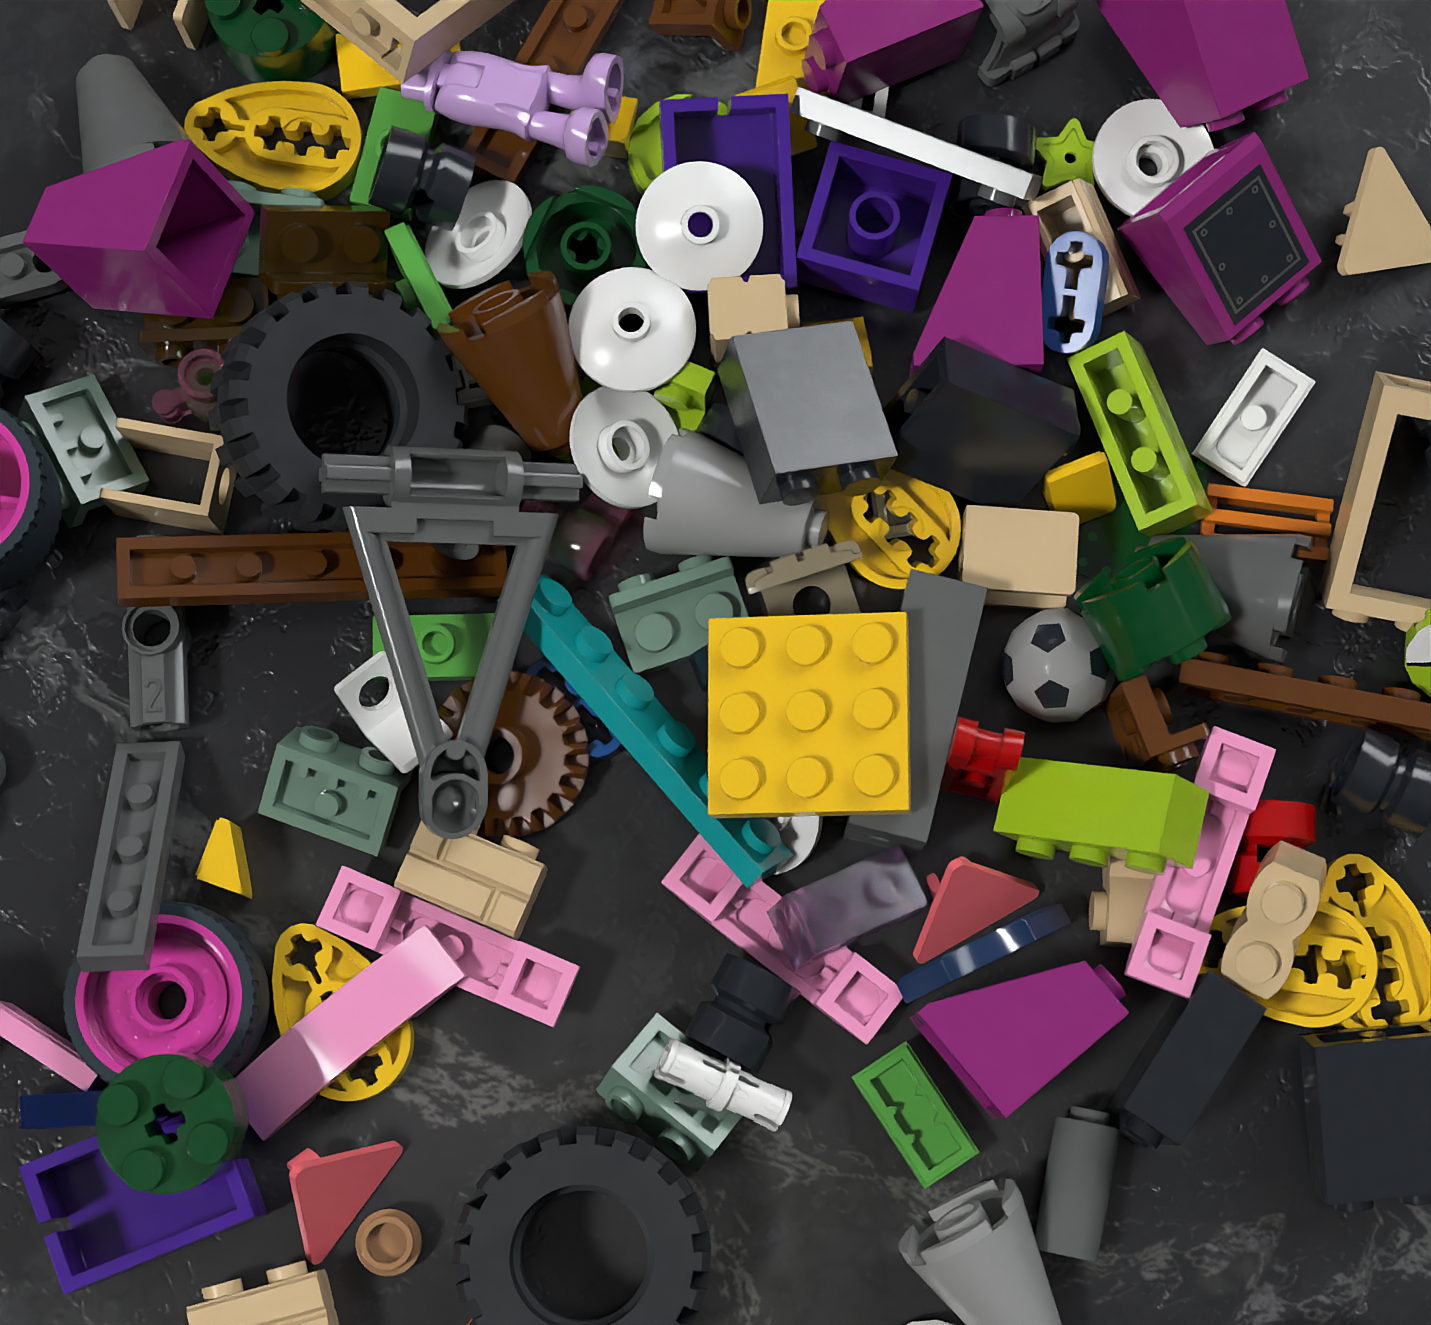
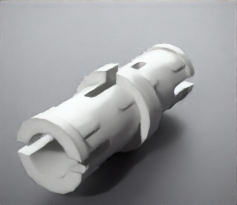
M671 1038L669 1044L664 1048L654 1074L655 1078L677 1085L705 1099L706 1107L717 1112L725 1108L747 1117L773 1132L777 1131L778 1126L782 1124L792 1100V1092L766 1083L742 1071L741 1064L735 1060L726 1058L723 1062L703 1054L675 1038Z

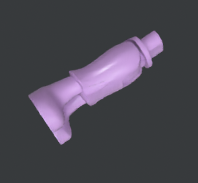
M448 50L405 83L401 84V95L403 98L424 102L425 109L428 112L442 114L451 120L463 124L505 130L520 136L528 142H533L537 139L565 150L566 156L571 162L591 168L597 165L607 148L609 140L607 122L614 124L618 116L623 91L624 66L621 56L598 53L594 54L587 63L582 75H566L552 72L549 65L531 66L484 52L456 51L452 54ZM554 104L575 111L566 115L549 112L548 110L550 105Z

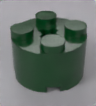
M204 0L210 22L227 58L241 74L255 82L287 81L292 79L300 82L309 79L327 65L336 51L335 34H339V32L300 0Z
M585 185L574 187V191L562 194L556 198L554 195L535 209L524 231L522 245L527 274L537 271H551L554 273L560 286L568 325L570 313L577 297L597 277L609 271L627 267L651 270L637 242L635 226L636 209L626 198L604 187ZM591 252L597 253L599 257L597 261L590 260L587 264L577 262V258L586 260ZM630 314L625 315V316L620 320V323H621V321H622L624 318H626V317L629 316Z
M1184 537L1170 538L1155 543L1123 558L1127 565L1126 567L1119 570L1111 578L1106 570L1101 571L1087 581L1074 596L1083 618L1119 681H1127L1147 671L1153 665V662L1167 656L1172 664H1179L1190 660L1207 648L1208 645L1203 636L1222 627L1232 618L1228 611V606L1200 552L1191 538L1186 542Z
M188 1053L153 1055L140 1059L124 1068L99 1096L96 1135L104 1160L127 1186L133 1190L152 1194L179 1193L207 1184L228 1170L241 1148L244 1136H246L249 1122L247 1102L237 1080L230 1072L215 1062L199 1055ZM168 1110L169 1112L182 1111L185 1116L186 1123L176 1129L177 1136L174 1132L165 1133L162 1128L161 1121L168 1117Z

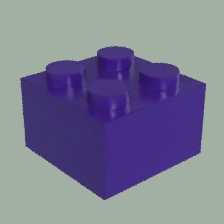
M831 141L796 256L797 282L914 314L946 204L952 174Z

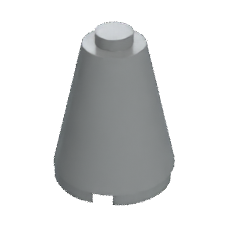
M678 428L680 436L671 434L655 467L648 497L657 499L658 513L657 520L649 517L644 519V543L647 550L659 554L780 557L795 553L796 557L801 556V550L823 544L830 514L829 511L821 509L820 496H817L812 501L796 506L785 505L783 501L759 505L744 456L694 430Z
M1005 1179L1004 1190H999L995 1182L990 1180L971 1186L951 1196L928 1212L934 1223L919 1235L913 1224L902 1236L898 1248L905 1261L966 1325H1062L1022 1194L1012 1179Z

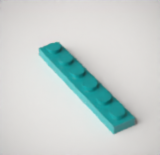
M546 573L540 575L524 627V632L747 888L777 873L794 856L782 843L777 829L763 817L711 818L708 815V757L696 745L692 732L685 725L674 720L654 697V691L650 684L644 678L631 671L613 650V645L607 635L592 626L574 606L569 592L561 584L552 580Z

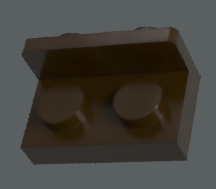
M261 205L258 279L273 294H277L278 299L292 291L298 293L311 284L329 281L334 287L340 286L347 280L364 282L369 287L368 294L372 295L384 288L395 293L396 280L387 274L388 241L384 230L389 229L390 211L376 206Z
M258 277L229 278L213 319L144 313V330L138 331V346L150 361L155 360L157 365L163 367H188L193 365V359L218 358V361L224 364L225 362L220 356L227 344L241 333L244 324L273 303L272 292Z

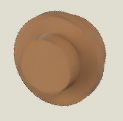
M383 1209L369 1215L358 1229L355 1241L356 1252L361 1263L374 1274L381 1276L401 1274L415 1264L421 1253V1230L417 1222L409 1214L401 1210Z

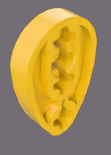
M260 82L227 89L197 102L188 111L185 118V132L224 176L233 181L252 185L259 192L280 194V190L283 188L308 190L323 201L338 195L353 182L365 143L358 117L350 103L335 90L311 82ZM215 118H221L228 132H218L215 141H208L201 128L212 127ZM274 127H281L287 139L300 141L304 136V132L311 131L316 143L320 145H331L334 136H342L345 146L349 150H339L336 159H328L323 147L311 146L308 148L306 156H299L294 144L290 142L278 141L275 150H268L261 136H271L274 132Z
M892 469L888 471L881 485L871 491L878 495L888 491L891 497L885 504L887 509L898 517H903L909 513L912 520L907 526L908 531L914 537L925 540L930 536L934 540L928 549L934 557L929 564H925L917 560L911 565L906 560L912 553L907 543L897 538L888 543L884 537L890 530L888 524L876 516L868 520L865 519L863 514L869 507L863 499L866 494L854 497L846 496L843 492L819 495L821 497V509L829 511L830 514L827 534L832 543L836 544L845 540L857 542L863 558L848 563L859 575L875 584L892 589H905L911 569L940 575L950 564L957 551L961 536V520L954 498L948 491Z
M1347 854L1331 861L1326 866V880L1319 902L1328 903L1347 911L1367 929L1370 938L1382 939L1384 950L1377 952L1379 970L1390 969L1393 976V982L1384 985V994L1390 1002L1399 1001L1402 1010L1401 1014L1392 1017V1023L1402 1024L1428 1021L1431 1018V934L1415 905L1398 883L1369 857L1361 854ZM1344 867H1349L1353 876L1364 875L1367 887L1358 891L1357 897L1359 902L1353 901L1350 892L1339 893L1336 887V881L1345 877ZM1310 946L1309 967L1313 984H1317L1321 973H1330L1338 977L1339 988L1351 989L1353 979L1361 978L1362 975L1367 973L1366 967L1356 963L1354 952L1345 951L1340 962H1331L1322 958L1321 947ZM1374 988L1370 999L1358 1013L1335 1026L1343 1030L1388 1025L1385 1019L1374 1020L1371 1014V1007L1380 1004L1376 988Z
M1319 902L1311 923L1301 934L1295 956L1305 957L1310 951V946H1318L1322 948V958L1331 962H1340L1343 952L1351 951L1355 953L1356 963L1366 967L1367 973L1364 979H1353L1351 989L1339 988L1338 977L1333 974L1321 973L1317 984H1309L1305 982L1306 975L1304 971L1291 968L1285 983L1269 999L1262 998L1235 985L1233 986L1265 1006L1267 1009L1263 1015L1269 1018L1309 1028L1330 1027L1353 1017L1370 999L1378 976L1377 953L1368 932L1355 917L1337 906ZM1247 906L1230 909L1214 916L1208 934L1212 937V932H1222V940L1227 944L1238 917ZM1204 956L1198 974L1210 970L1222 978V958L1218 962V968H1209L1208 959Z
M300 923L284 931L276 943L272 974L274 1011L280 1036L284 1035L325 1001L324 998L335 993L371 965L372 962L348 942L313 924ZM300 937H303L310 943L321 942L323 949L315 955L317 963L315 968L322 979L321 983L316 974L301 963L292 965L290 957L298 952L295 941ZM408 1020L367 1054L369 1057L379 1055L383 1062L375 1070V1075L378 1079L376 1083L370 1086L365 1079L352 1080L349 1071L357 1066L356 1063L319 1094L333 1100L355 1102L374 1098L389 1090L402 1077L413 1054L414 1028L412 1020Z

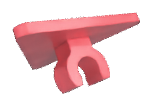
M963 856L952 860L947 865L941 883L934 873L927 876V883L934 901L913 951V956L919 964L928 962L1036 899L1039 895L1038 888L1032 882L970 862Z
M395 1140L321 1158L313 1150L307 1148L287 1163V1167L290 1170L289 1178L306 1258L313 1265L320 1264L401 1156L403 1147Z

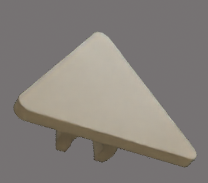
M1383 147L1370 149L1355 201L1349 203L1344 208L1343 214L1350 217L1346 234L1338 235L1335 241L1336 244L1342 246L1337 264L1338 272L1342 276L1431 263V227L1386 150Z

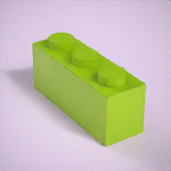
M1123 331L1067 358L1138 530L1150 537L1153 535H1167L1213 514L1214 512L1143 345Z
M1020 757L1017 770L1001 795L993 831L1017 841L1015 851L1027 856L1053 860L1056 850L1070 852L1069 859L1103 868L1108 867L1110 858L1126 860L1124 866L1128 869L1163 876L1166 865L1193 869L1210 791L1176 774Z

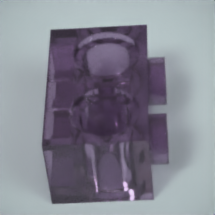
M898 845L784 895L767 911V914L794 971L907 921L927 906L928 902L901 846Z

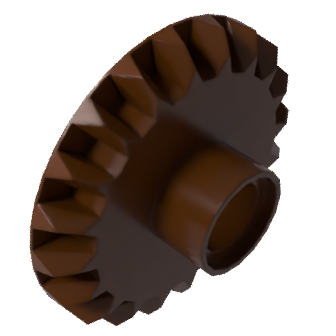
M511 671L484 758L488 771V806L478 831L485 836L503 837L507 835L510 837H521L543 830L555 823L570 809L584 785L589 765V744L582 719L565 694L551 683L537 676L517 671ZM475 677L461 687L451 691L449 698L437 709L439 718L448 725L453 733L449 740H456ZM500 737L510 742L514 749L513 764L506 772L498 770L491 760L490 751L492 745Z

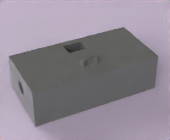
M914 569L910 570L898 612H906L909 620L911 814L848 815L843 838L915 856L919 855L927 843L987 587Z

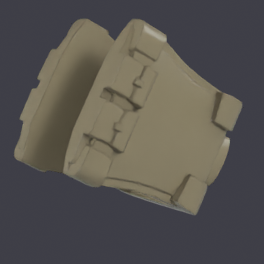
M845 540L830 547L827 543L818 546L814 545L811 548L801 550V556L796 557L795 553L780 556V558L770 561L769 567L753 570L745 578L749 595L759 591L762 592L769 616H796L793 610L794 597L799 590L807 586H817L826 592L830 600L828 614L860 613L845 563L863 558L860 547L853 540Z

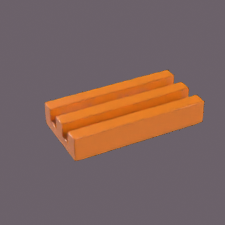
M1208 483L1205 487V494L1214 513L1201 519L1200 535H1224L1214 533L1215 524L1306 535L1313 537L1312 552L1299 550L1298 559L1303 560V563L1324 565L1328 561L1329 548H1327V541L1331 536L1332 526L1329 520L1330 514L1333 512L1334 499ZM1217 503L1314 515L1315 519L1314 521L1222 510L1217 509Z

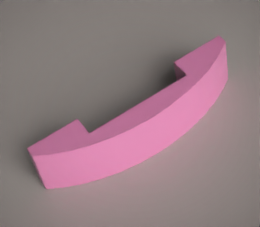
M1216 726L1211 728V736L1206 739L1189 780L1210 791L1193 869L1166 865L1163 876L1154 875L1124 973L1126 976L1186 999L1190 998L1211 938L1208 932L1249 814L1254 812L1257 807L1276 752L1274 748Z
M700 833L661 881V884L776 977L801 991L800 995L866 1045L903 998L897 985L859 954L847 949L764 882L760 881L747 888Z
M342 865L316 926L384 955L424 925H428L467 975L456 985L457 987L555 1028L581 968L580 966L524 942L502 935Z
M424 925L343 985L282 1035L235 1078L245 1095L249 1123L263 1141L270 1138L316 1100L315 1096L413 1017H418L467 977L466 973L428 925Z

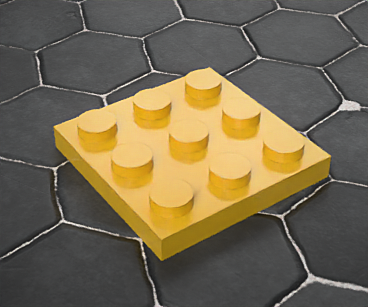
M906 612L708 619V815L711 818L911 814L909 620Z

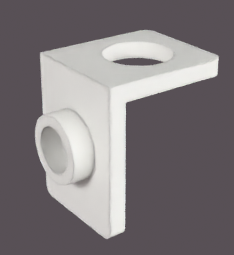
M380 651L335 686L334 691L365 737L400 772L407 773L418 765L419 762L386 652ZM378 676L388 678L389 691L379 704L372 707L360 705L359 693L362 686L368 680ZM440 719L446 741H448L453 736V733L448 725Z

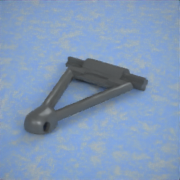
M388 446L384 456L323 453L322 467L319 468V482H322V493L383 496L385 507L347 506L342 508L419 762L418 794L421 820L427 829L436 836L448 839L462 838L477 829L487 810L488 771L484 758L559 514L519 512V504L521 500L578 502L579 489L583 488V475H579L576 464L522 462V458L517 451ZM387 542L516 546L456 740L446 741Z

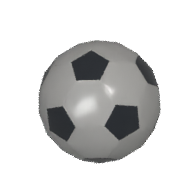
M1068 608L1043 610L1024 619L1011 632L1004 648L1001 672L1007 691L1019 708L1032 717L1047 722L1077 721L1093 713L1105 701L1115 681V673L1106 661L1081 612Z

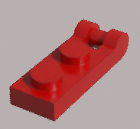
M958 717L939 790L997 804L1017 770L1025 732L1004 728L1003 734L979 729V721Z

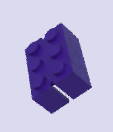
M788 94L731 96L727 103L728 115L716 116L718 112V97L660 100L659 124L662 173L683 163L703 161L722 165L743 178L755 193L760 204L763 217V236L755 259L740 276L744 282H748L750 275L780 274L782 280H785V289L796 288L797 268ZM695 213L689 218L688 229L692 235L702 238L711 233L713 224L708 215ZM681 288L685 295L707 294V290L695 291Z
M168 1110V1117L161 1121L164 1132H174L176 1136V1129L186 1123L182 1111L169 1112ZM97 1135L19 1166L38 1223L58 1222L66 1218L70 1221L71 1230L57 1231L44 1236L64 1295L85 1290L268 1214L248 1158L234 1159L228 1170L207 1184L174 1194H152L133 1190L127 1186L104 1160L98 1145Z

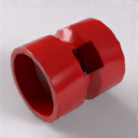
M1258 801L1255 811L1249 814L1239 843V853L1235 855L1228 874V895L1248 899L1250 889L1261 862H1257L1258 850L1269 851L1280 841L1303 850L1315 843L1316 807L1314 805L1293 801Z

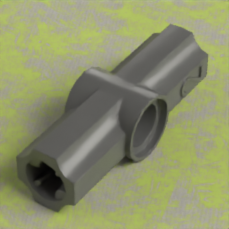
M153 534V535H139V536H137V537H169V536H164V535H161V534ZM185 606L127 607V613L123 618L121 629L123 638L128 644L131 729L134 731L165 733L177 732L180 729L190 727L187 654L191 648L192 636L190 628L186 624ZM161 621L170 622V634L163 643L153 647L144 645L145 633L151 625Z

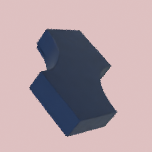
M1054 902L899 978L900 982L896 983L905 1003L908 1004L1071 924V921L1062 904Z

